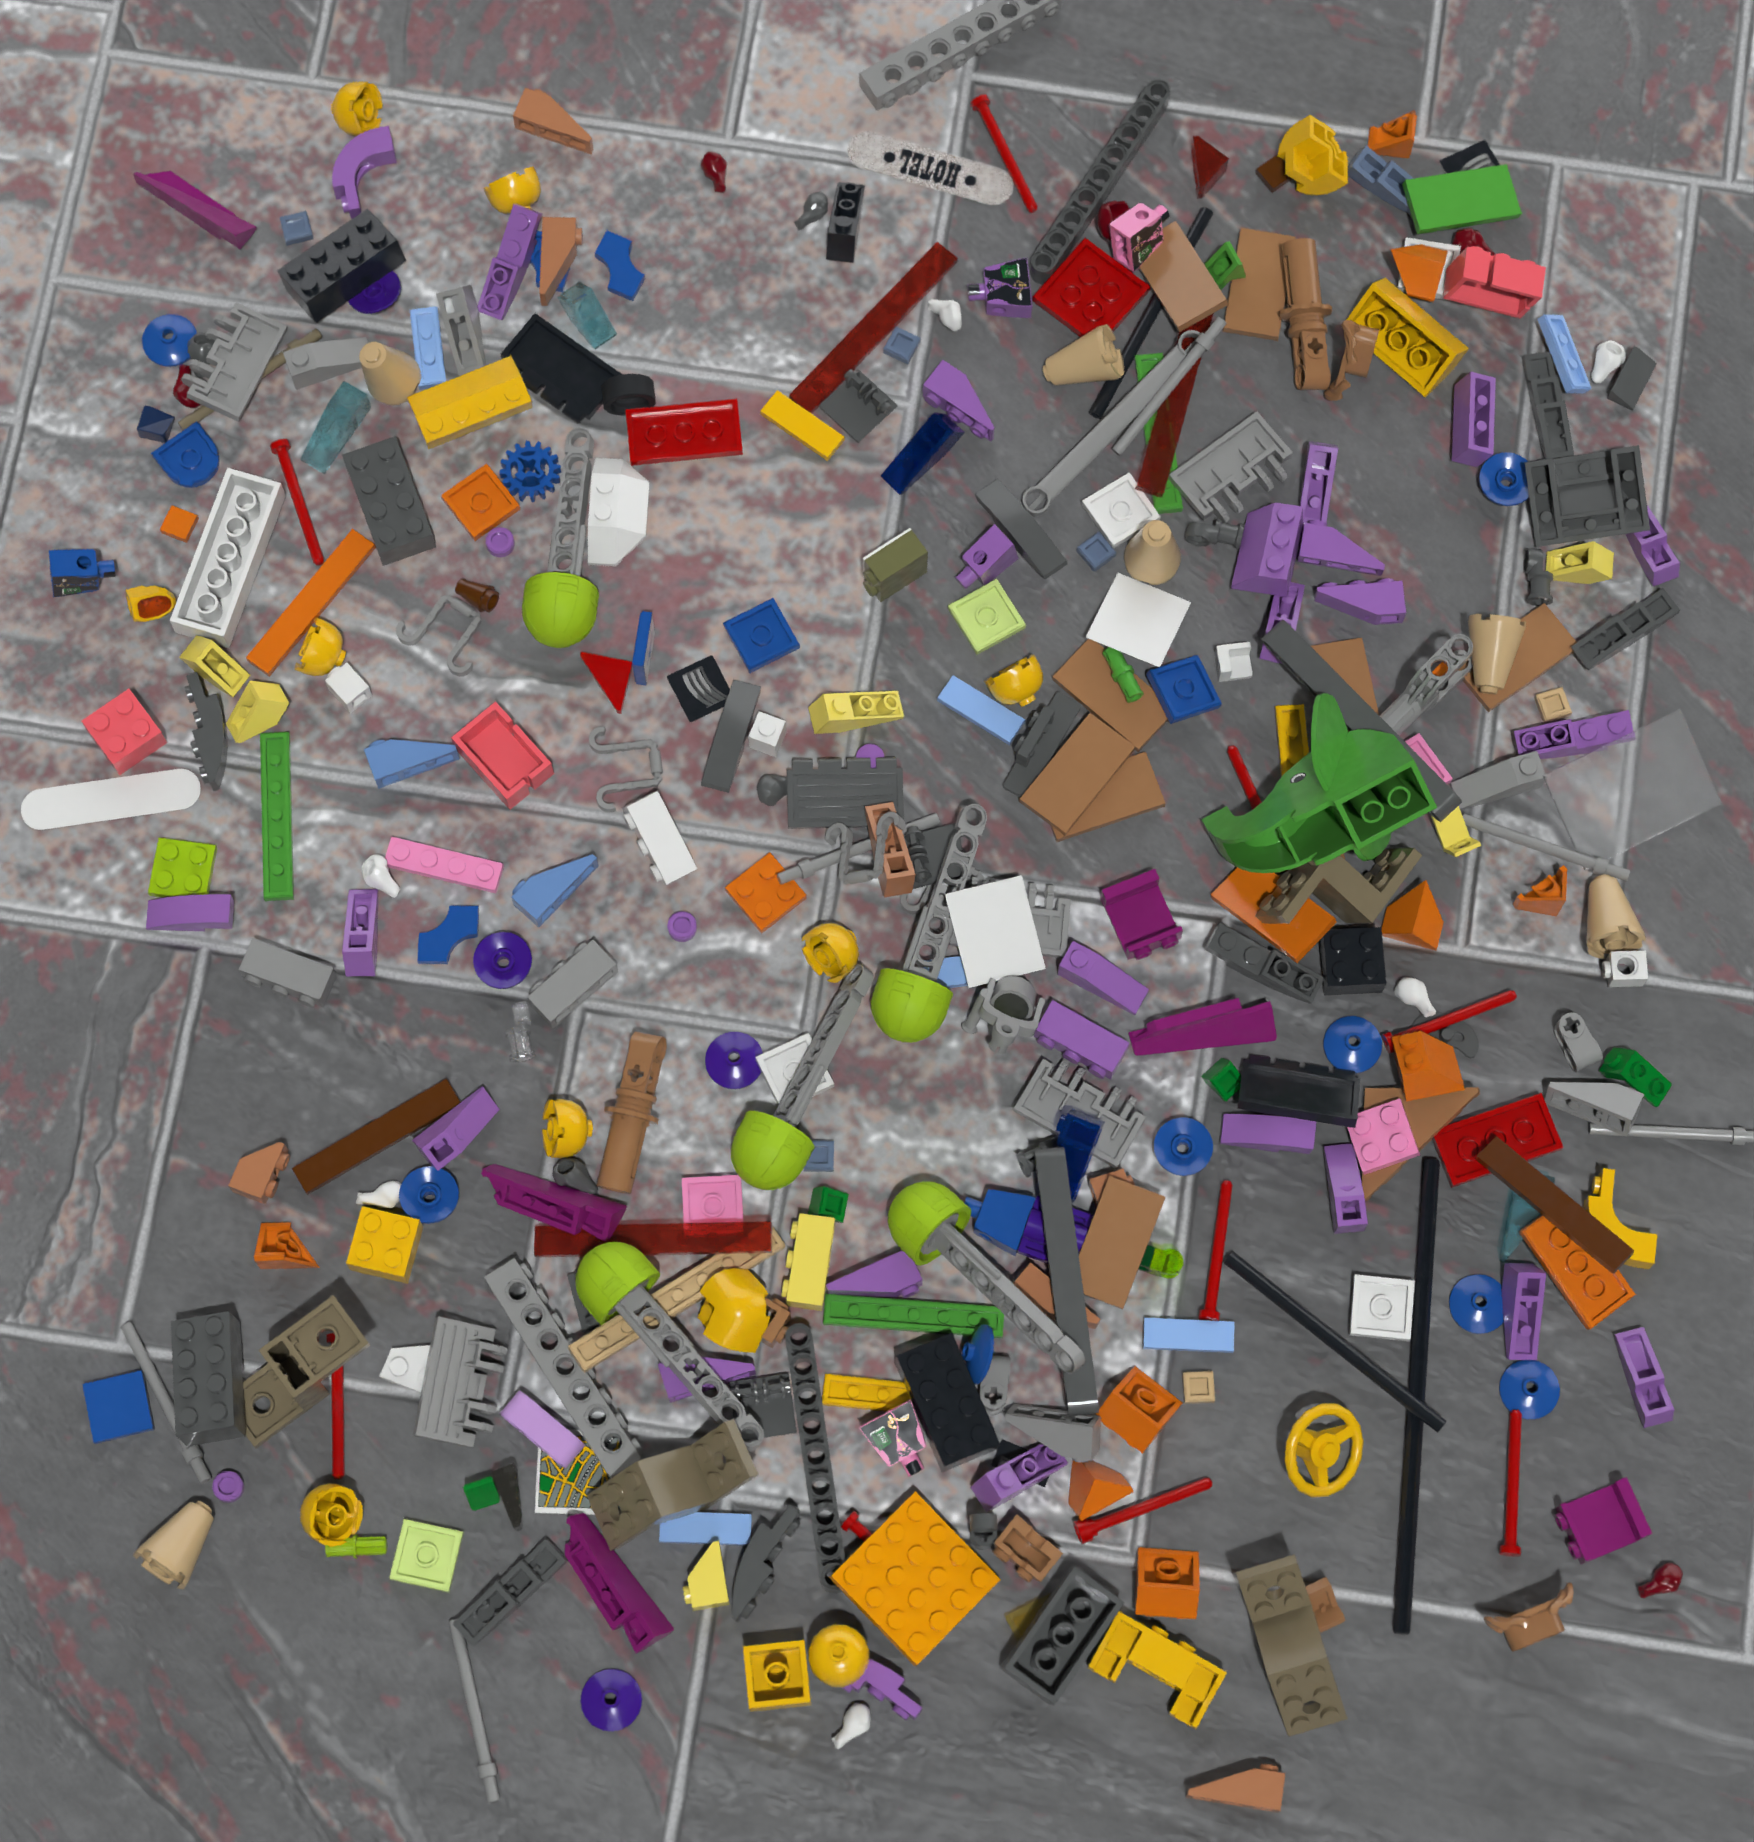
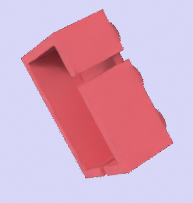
M1467 246L1447 267L1443 299L1521 319L1530 310V307H1533L1542 298L1546 267L1537 265L1530 260L1521 261L1513 259L1503 253L1491 256V252L1484 251L1481 247Z
M496 701L451 737L457 752L509 810L530 794L528 789L530 786L535 790L554 774L552 763L518 725L513 724V720Z

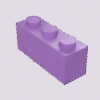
M1470 372L1454 385L1453 462L1478 467L1494 453L1496 378Z
M1054 1000L1051 1001L1034 1033V1037L1038 1039L1037 1042L1041 1046L1049 1050L1053 1048L1063 1053L1062 1056L1073 1064H1078L1079 1062L1089 1067L1088 1071L1101 1079L1105 1076L1111 1080L1129 1048V1042Z

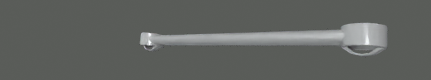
M1195 330L1184 332L1180 336L1178 344L1036 486L1030 487L1025 491L1022 505L1031 516L1038 517L1045 514L1049 509L1050 503L1142 412L1196 345L1194 340L1186 350H1183L1181 346L1182 340L1187 337L1197 339L1201 334L1200 332ZM1034 492L1041 493L1028 507L1026 504L1027 496ZM1046 498V505L1040 510H1034Z

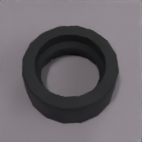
M622 374L606 380L601 385L603 407L610 414L626 416V409L654 407L656 404L654 381L648 376L642 374Z

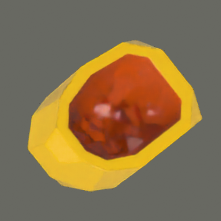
M141 585L127 589L125 592L129 612L134 622L159 619L170 613L176 604L174 594L166 588L155 585L148 587Z

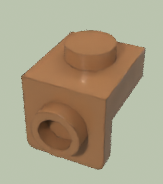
M765 1298L766 1310L775 1316L761 1338L762 1343L773 1348L776 1342L781 1344L784 1341L788 1329L786 1326L791 1319V1313L787 1311L789 1306L776 1298H773L772 1301Z
M1326 1577L1306 1586L1320 1633L1345 1622V1616L1337 1604L1332 1586Z

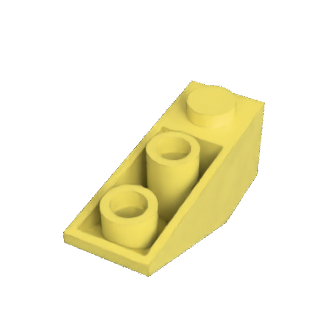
M898 691L822 694L808 707L814 734L840 733L904 718Z

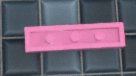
M392 836L385 856L388 868L495 894L497 893L504 868L503 863Z

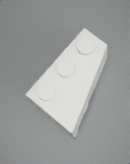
M658 791L652 792L622 808L625 813L623 817L630 830H634L639 839L636 843L643 856L648 855L653 864L649 868L657 882L662 881L664 885H667L697 869Z

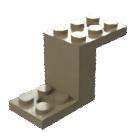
M1415 848L1385 849L1376 857V864L1372 870L1363 876L1341 855L1320 865H1316L1314 860L1285 872L1278 879L1276 889L1260 903L1261 909L1256 914V917L1263 924H1289L1313 893L1345 923H1373L1419 861L1422 854Z
M334 1295L259 1349V1352L268 1364L243 1382L245 1435L256 1449L330 1395L321 1381L370 1346ZM324 1331H332L335 1333L334 1343L327 1347L320 1345V1334ZM260 1398H267L271 1403L270 1409L264 1414L257 1413L254 1408L256 1401Z
M732 1419L725 1421L689 1446L636 1461L589 1493L587 1498L609 1549L612 1551L621 1548L654 1525L708 1509L759 1474L735 1420ZM723 1455H724L725 1458H726V1464H724V1462H723V1458H722Z
M1295 1554L1236 1572L1253 1623L1266 1673L1288 1737L1346 1720L1347 1715ZM1279 1586L1275 1591H1267L1270 1587ZM1316 1701L1314 1704L1304 1705L1306 1702Z

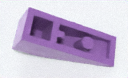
M1309 441L1300 506H1303L1304 524L1310 523L1312 520L1327 522L1338 453L1337 445Z
M1312 520L1310 523L1304 524L1297 562L1377 576L1382 575L1385 564L1335 528L1328 527L1326 522Z
M1291 582L1288 597L1273 596L1265 635L1282 619L1296 631L1305 585ZM1263 643L1259 659L1283 664Z
M378 889L349 890L342 949L346 977L375 976L378 940Z
M1072 941L1059 965V976L1133 1015H1136L1149 991L1148 988L1101 955L1075 941Z
M901 1250L826 1284V1291L828 1294L884 1298H896L902 1295L903 1298H908L920 1291L918 1287L922 1286L923 1279L913 1260Z
M1505 1263L1502 1303L1506 1358L1508 1360H1537L1546 1272L1533 1263Z
M702 1357L725 1385L732 1381L756 1375L754 1365L751 1363ZM662 1363L658 1364L670 1403L693 1396L669 1367L666 1368ZM686 1364L684 1370L686 1372H694L696 1366L694 1364ZM702 1374L700 1378L697 1377L694 1383L697 1385L705 1375ZM705 1384L702 1386V1392L716 1387L712 1384Z

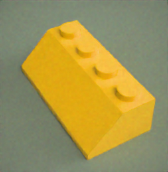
M1387 278L1372 283L1346 319L1352 320L1358 325L1379 329L1373 353L1424 397L1428 396L1454 370L1469 349Z
M512 356L407 397L428 450L533 408L529 393Z

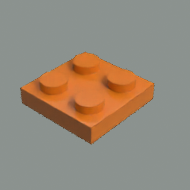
M487 463L441 495L443 502L474 541L521 510L518 502Z
M770 852L725 887L728 895L761 934L807 898V895L794 880L780 885L776 874L786 870Z

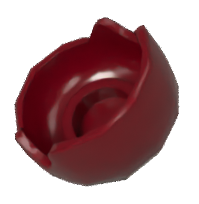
M1114 200L1106 202L1098 211L1097 227L1102 237L1111 242L1109 224L1130 210L1125 201Z

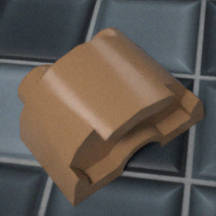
M1017 1514L994 1542L995 1548L992 1551L1004 1563H1007L1009 1560L1018 1568L1015 1572L1028 1583L1032 1579L1041 1582L1063 1554L1047 1539L1040 1536L1033 1527Z

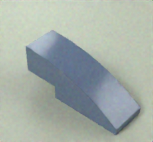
M1367 145L1359 150L1348 165V176L1385 202L1411 214L1402 184L1405 180L1414 178L1393 160L1387 163Z

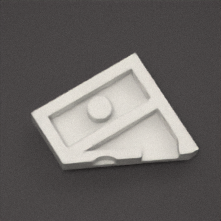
M430 1345L391 1348L380 1378L421 1394Z

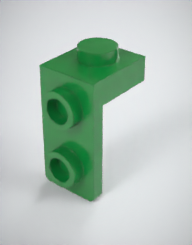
M1613 1047L1606 1055L1604 1063L1599 1070L1606 1078L1624 1080L1633 1089L1643 1093L1644 1099L1654 1107H1659L1672 1086L1669 1080L1636 1050Z

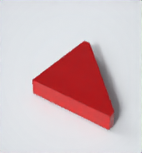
M581 652V660L585 663L616 712L621 714L633 668L632 662Z

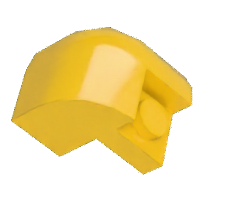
M1308 115L1298 121L1287 131L1280 143L1278 157L1285 160V174L1296 180V191L1308 195H1324L1348 184L1347 152H1341L1339 144L1334 138L1336 132L1312 115Z
M732 1268L722 1270L706 1281L700 1290V1293L706 1298L697 1317L706 1327L703 1334L711 1341L727 1349L755 1353L770 1320V1316H766L765 1297L768 1295V1292L748 1269Z

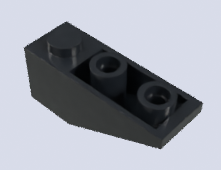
M851 182L837 183L828 229L826 259L854 262L865 185Z

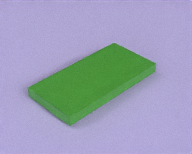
M1507 164L1407 179L1402 184L1417 234L1517 219L1522 215Z

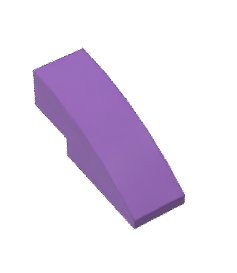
M1647 505L1650 530L1629 533L1626 536L1643 571L1652 586H1656L1679 577L1680 562L1667 544V534Z
M231 894L186 895L148 900L146 929L166 931H205V928L232 929L234 900Z
M1223 1114L1220 1144L1271 1152L1283 1150L1310 1154L1314 1149L1316 1122L1283 1116Z
M1644 1327L1615 1334V1341L1624 1374L1643 1428L1672 1421L1674 1407L1664 1385L1665 1377Z

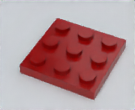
M1084 238L1035 293L1033 302L1079 337H1082L1098 326L1105 324L1114 332L1148 294L1150 286L1087 238Z

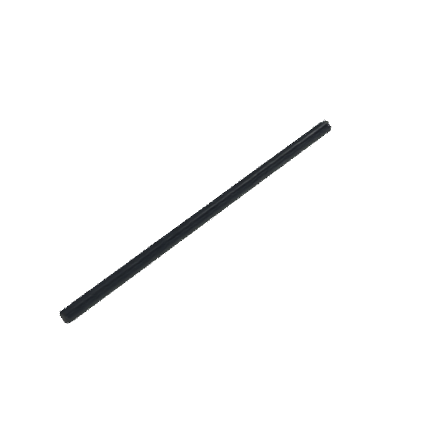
M1427 1158L1423 1162L1409 1392L1423 1403H1425L1440 1171V1161L1434 1158ZM1408 1409L1393 1632L1399 1635H1408L1411 1630L1424 1422Z

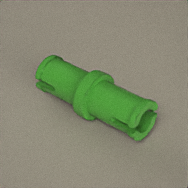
M1108 647L1102 654L1113 672L1112 678L1114 682H1118L1128 703L1139 700L1144 693L1133 675V667L1127 664L1122 652Z

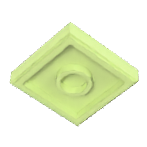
M997 579L948 605L949 612L976 655L1026 628L1025 622Z
M404 1519L389 1579L450 1593L464 1532Z

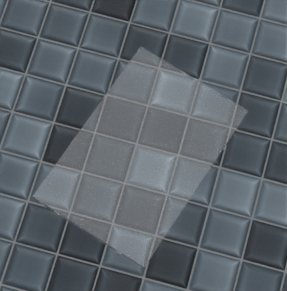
M1681 709L1543 775L1551 798L1574 846V850L1596 859L1599 856L1608 860L1722 804Z

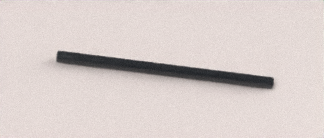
M1201 207L1186 235L1194 249L1213 216V212L1206 207ZM1155 293L1121 353L1124 363V375L1117 380L1105 382L1089 411V414L1096 419H1101L1135 355L1138 353L1163 307Z
M1232 1252L1224 1262L1225 1265L1435 1432L1438 1433L1447 1422L1445 1419L1237 1254Z

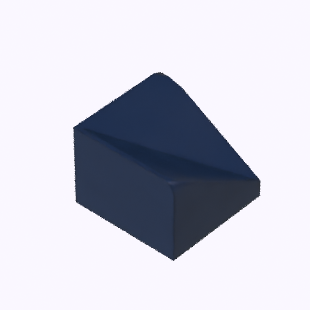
M144 405L137 426V432L140 438L166 443L169 439L175 417L151 406Z

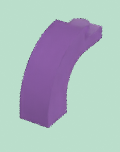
M389 126L371 129L359 134L346 144L335 161L332 173L336 200L341 199L344 213H350L351 220L361 213L358 186L362 177L375 167L397 163Z

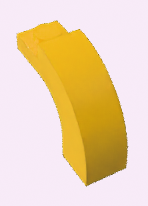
M1603 1168L1598 1176L1593 1178L1592 1194H1596V1196L1588 1195L1584 1200L1583 1208L1634 1250L1633 1255L1624 1263L1625 1265L1650 1269L1655 1264L1657 1234L1631 1230L1619 1221L1612 1204L1615 1170Z

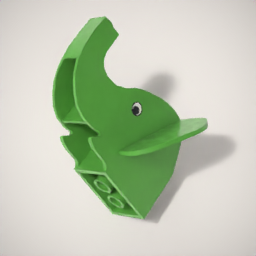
M1323 693L1316 696L1313 705L1311 752L1284 773L1266 799L1252 811L1241 816H1234L1226 806L1203 818L1202 822L1219 853L1229 863L1249 872L1276 873L1294 869L1314 860L1316 865H1320L1352 849L1362 861L1372 860L1387 847L1391 839V832L1434 810L1437 806L1414 759L1395 735L1371 729H1356L1348 732L1336 699L1328 693Z

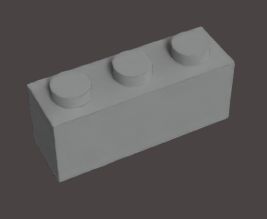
M252 938L239 967V971L246 983L255 987H260L261 984L271 987L273 993L282 997H287L288 994L298 998V1002L314 1008L315 1004L324 1007L337 977L333 967Z
M594 940L588 944L582 943L573 952L574 956L568 962L559 963L551 971L552 976L544 983L539 981L529 991L530 995L527 998L530 1006L552 1029L618 973L617 964Z

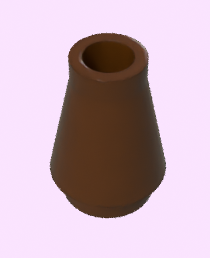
M461 578L455 587V593L463 597L480 612L486 611L489 613L498 603L499 593L495 591L493 586Z

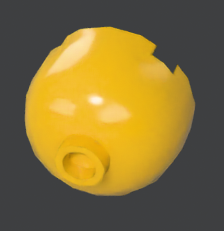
M364 81L350 82L338 90L331 104V112L336 124L342 131L356 137L368 130L379 128L382 118H376L378 109H383L380 91L375 84Z
M534 167L525 168V173L522 175L514 172L488 184L489 187H484L483 189L491 205L504 214H511L513 204L531 209L530 206L538 200L541 194V184Z
M316 617L314 622L317 627L310 626L298 654L302 657L300 661L302 663L296 662L294 670L310 676H323L329 673L335 665L341 666L346 651L342 650L343 638L340 631L329 622Z
M1032 654L1028 659L1025 657L998 672L1000 675L994 678L991 676L985 680L989 691L996 700L1006 705L1019 703L1023 707L1036 699L1034 694L1042 686L1043 672L1035 655Z
M825 923L816 926L802 937V941L805 940L806 943L802 951L808 964L819 976L824 972L827 976L831 977L827 981L831 983L839 982L855 968L859 958V949L856 936L849 929L836 923Z
M556 1099L547 1101L543 1112V1120H548L547 1130L542 1129L546 1155L551 1156V1158L574 1156L583 1149L587 1138L592 1136V1121L590 1119L587 1120L586 1112L579 1104L572 1100Z
M332 1483L320 1485L310 1491L302 1502L300 1508L302 1527L314 1541L330 1547L343 1545L347 1542L344 1539L348 1538L351 1534L355 1535L359 1530L363 1519L361 1501L357 1500L355 1492L347 1487Z
M834 1624L823 1628L813 1637L809 1646L808 1662L812 1673L821 1682L831 1687H846L856 1683L865 1673L869 1664V1648L865 1638L856 1629L847 1625Z

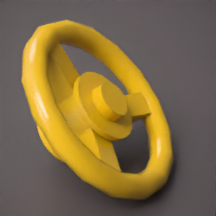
M1337 1403L1319 1404L1305 1411L1293 1424L1286 1440L1284 1462L1287 1475L1298 1491L1310 1497H1328L1342 1490L1355 1476L1362 1460L1364 1440L1360 1424L1349 1409ZM1323 1415H1334L1346 1423L1321 1431L1306 1429L1313 1420ZM1351 1437V1451L1348 1462L1340 1475L1329 1483L1328 1468L1337 1461L1340 1454V1444ZM1296 1456L1303 1459L1315 1486L1306 1482L1300 1475Z

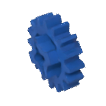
M526 441L524 448H521L519 444H515L516 451L513 453L507 450L506 456L508 460L501 459L500 461L503 469L499 470L500 478L504 479L502 480L503 485L509 488L512 496L519 493V499L522 502L526 496H530L531 502H535V496L537 495L543 500L546 499L545 491L548 490L554 493L555 489L552 483H560V477L557 475L561 473V467L557 464L559 462L558 456L556 454L551 455L552 452L549 446L542 450L541 442H537L535 447H531L530 442ZM546 464L549 467V472L547 476L544 472ZM513 467H515L517 473L515 474V479H513L512 477Z

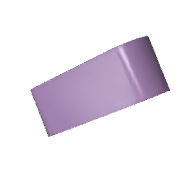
M520 1390L499 1413L564 1469L567 1468L585 1446L574 1434Z

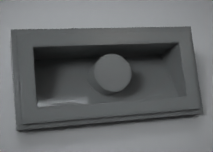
M1634 346L1608 399L1633 411L1657 363L1642 350Z

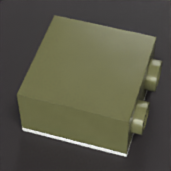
M908 528L863 557V580L865 581L863 585L871 597L876 596L880 603L927 573L928 551L911 528Z

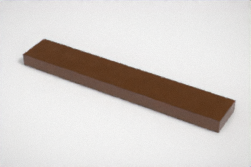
M445 1079L294 1166L292 1170L306 1194L309 1195L443 1117L461 1102L448 1080Z
M1497 1136L1477 1155L1476 1160L1612 1274L1633 1255L1634 1250Z

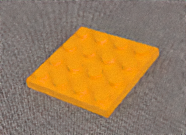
M916 1491L829 1577L914 1666H917L1001 1580Z

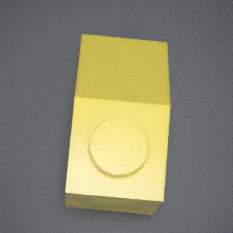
M1595 541L1548 551L1546 571L1553 574L1554 581L1592 584L1610 580L1613 574L1614 552Z
M198 635L195 636L179 657L193 671L197 672L199 676L230 697H234L250 677V674L213 640Z
M249 681L226 722L235 742L242 743L277 725L283 713L287 710L289 701L279 684Z
M714 1541L687 1577L688 1586H683L686 1605L692 1604L693 1611L730 1605L719 1541Z

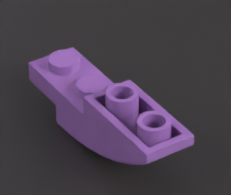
M513 204L498 255L492 259L477 306L479 312L499 320H503L522 283L537 240L534 238L542 213Z
M1629 710L1575 722L1568 719L1514 731L1519 756L1537 751L1540 759L1607 750V746L1635 740Z
M869 1659L865 1673L856 1683L841 1687L848 1693L852 1689L859 1693L866 1683L870 1686L867 1692L881 1702L884 1698L894 1705L892 1711L904 1720H907L909 1717L916 1720L922 1711L921 1706L899 1691L905 1679L891 1669Z

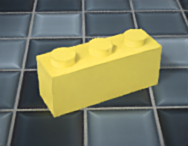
M799 1213L798 1222H792L790 1239H795L794 1251L788 1250L786 1268H791L790 1279H784L781 1296L787 1298L786 1303L789 1307L817 1311L823 1310L835 1218Z

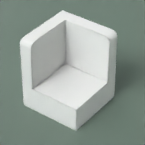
M1250 642L1216 646L1214 657L1218 682L1252 677L1253 673L1249 655L1251 651Z

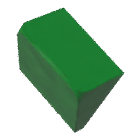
M1219 1059L1201 1076L1225 1102L1240 1089L1241 1074L1230 1060Z
M825 1186L816 1187L812 1191L808 1214L835 1218V1222L843 1223L849 1194Z
M490 1476L463 1486L468 1503L473 1511L500 1502L495 1481Z

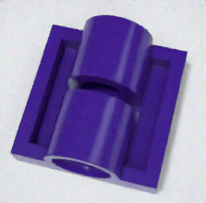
M1037 1196L1017 1253L1048 1264L1040 1196ZM1073 1208L1078 1254H1080L1093 1215Z

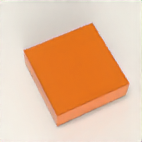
M171 505L160 528V532L187 543L199 518L196 514Z

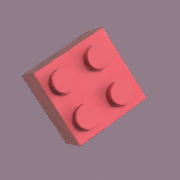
M127 689L81 721L119 776L167 744L160 729L130 689Z

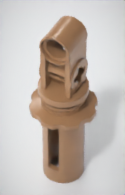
M1310 238L1293 239L1282 244L1288 308L1280 311V319L1290 323L1288 336L1292 338L1295 385L1297 389L1327 390L1330 385L1331 373L1328 366L1325 337L1328 330L1324 318L1332 314V306L1322 304L1315 240Z
M634 1032L631 1036L620 1088L616 1089L615 1093L617 1095L615 1106H608L604 1109L605 1113L612 1115L610 1116L612 1122L597 1187L625 1194H631L646 1129L650 1126L649 1124L657 1125L659 1119L651 1115L652 1105L656 1104L657 1097L654 1094L667 1049L665 1037L641 1032Z

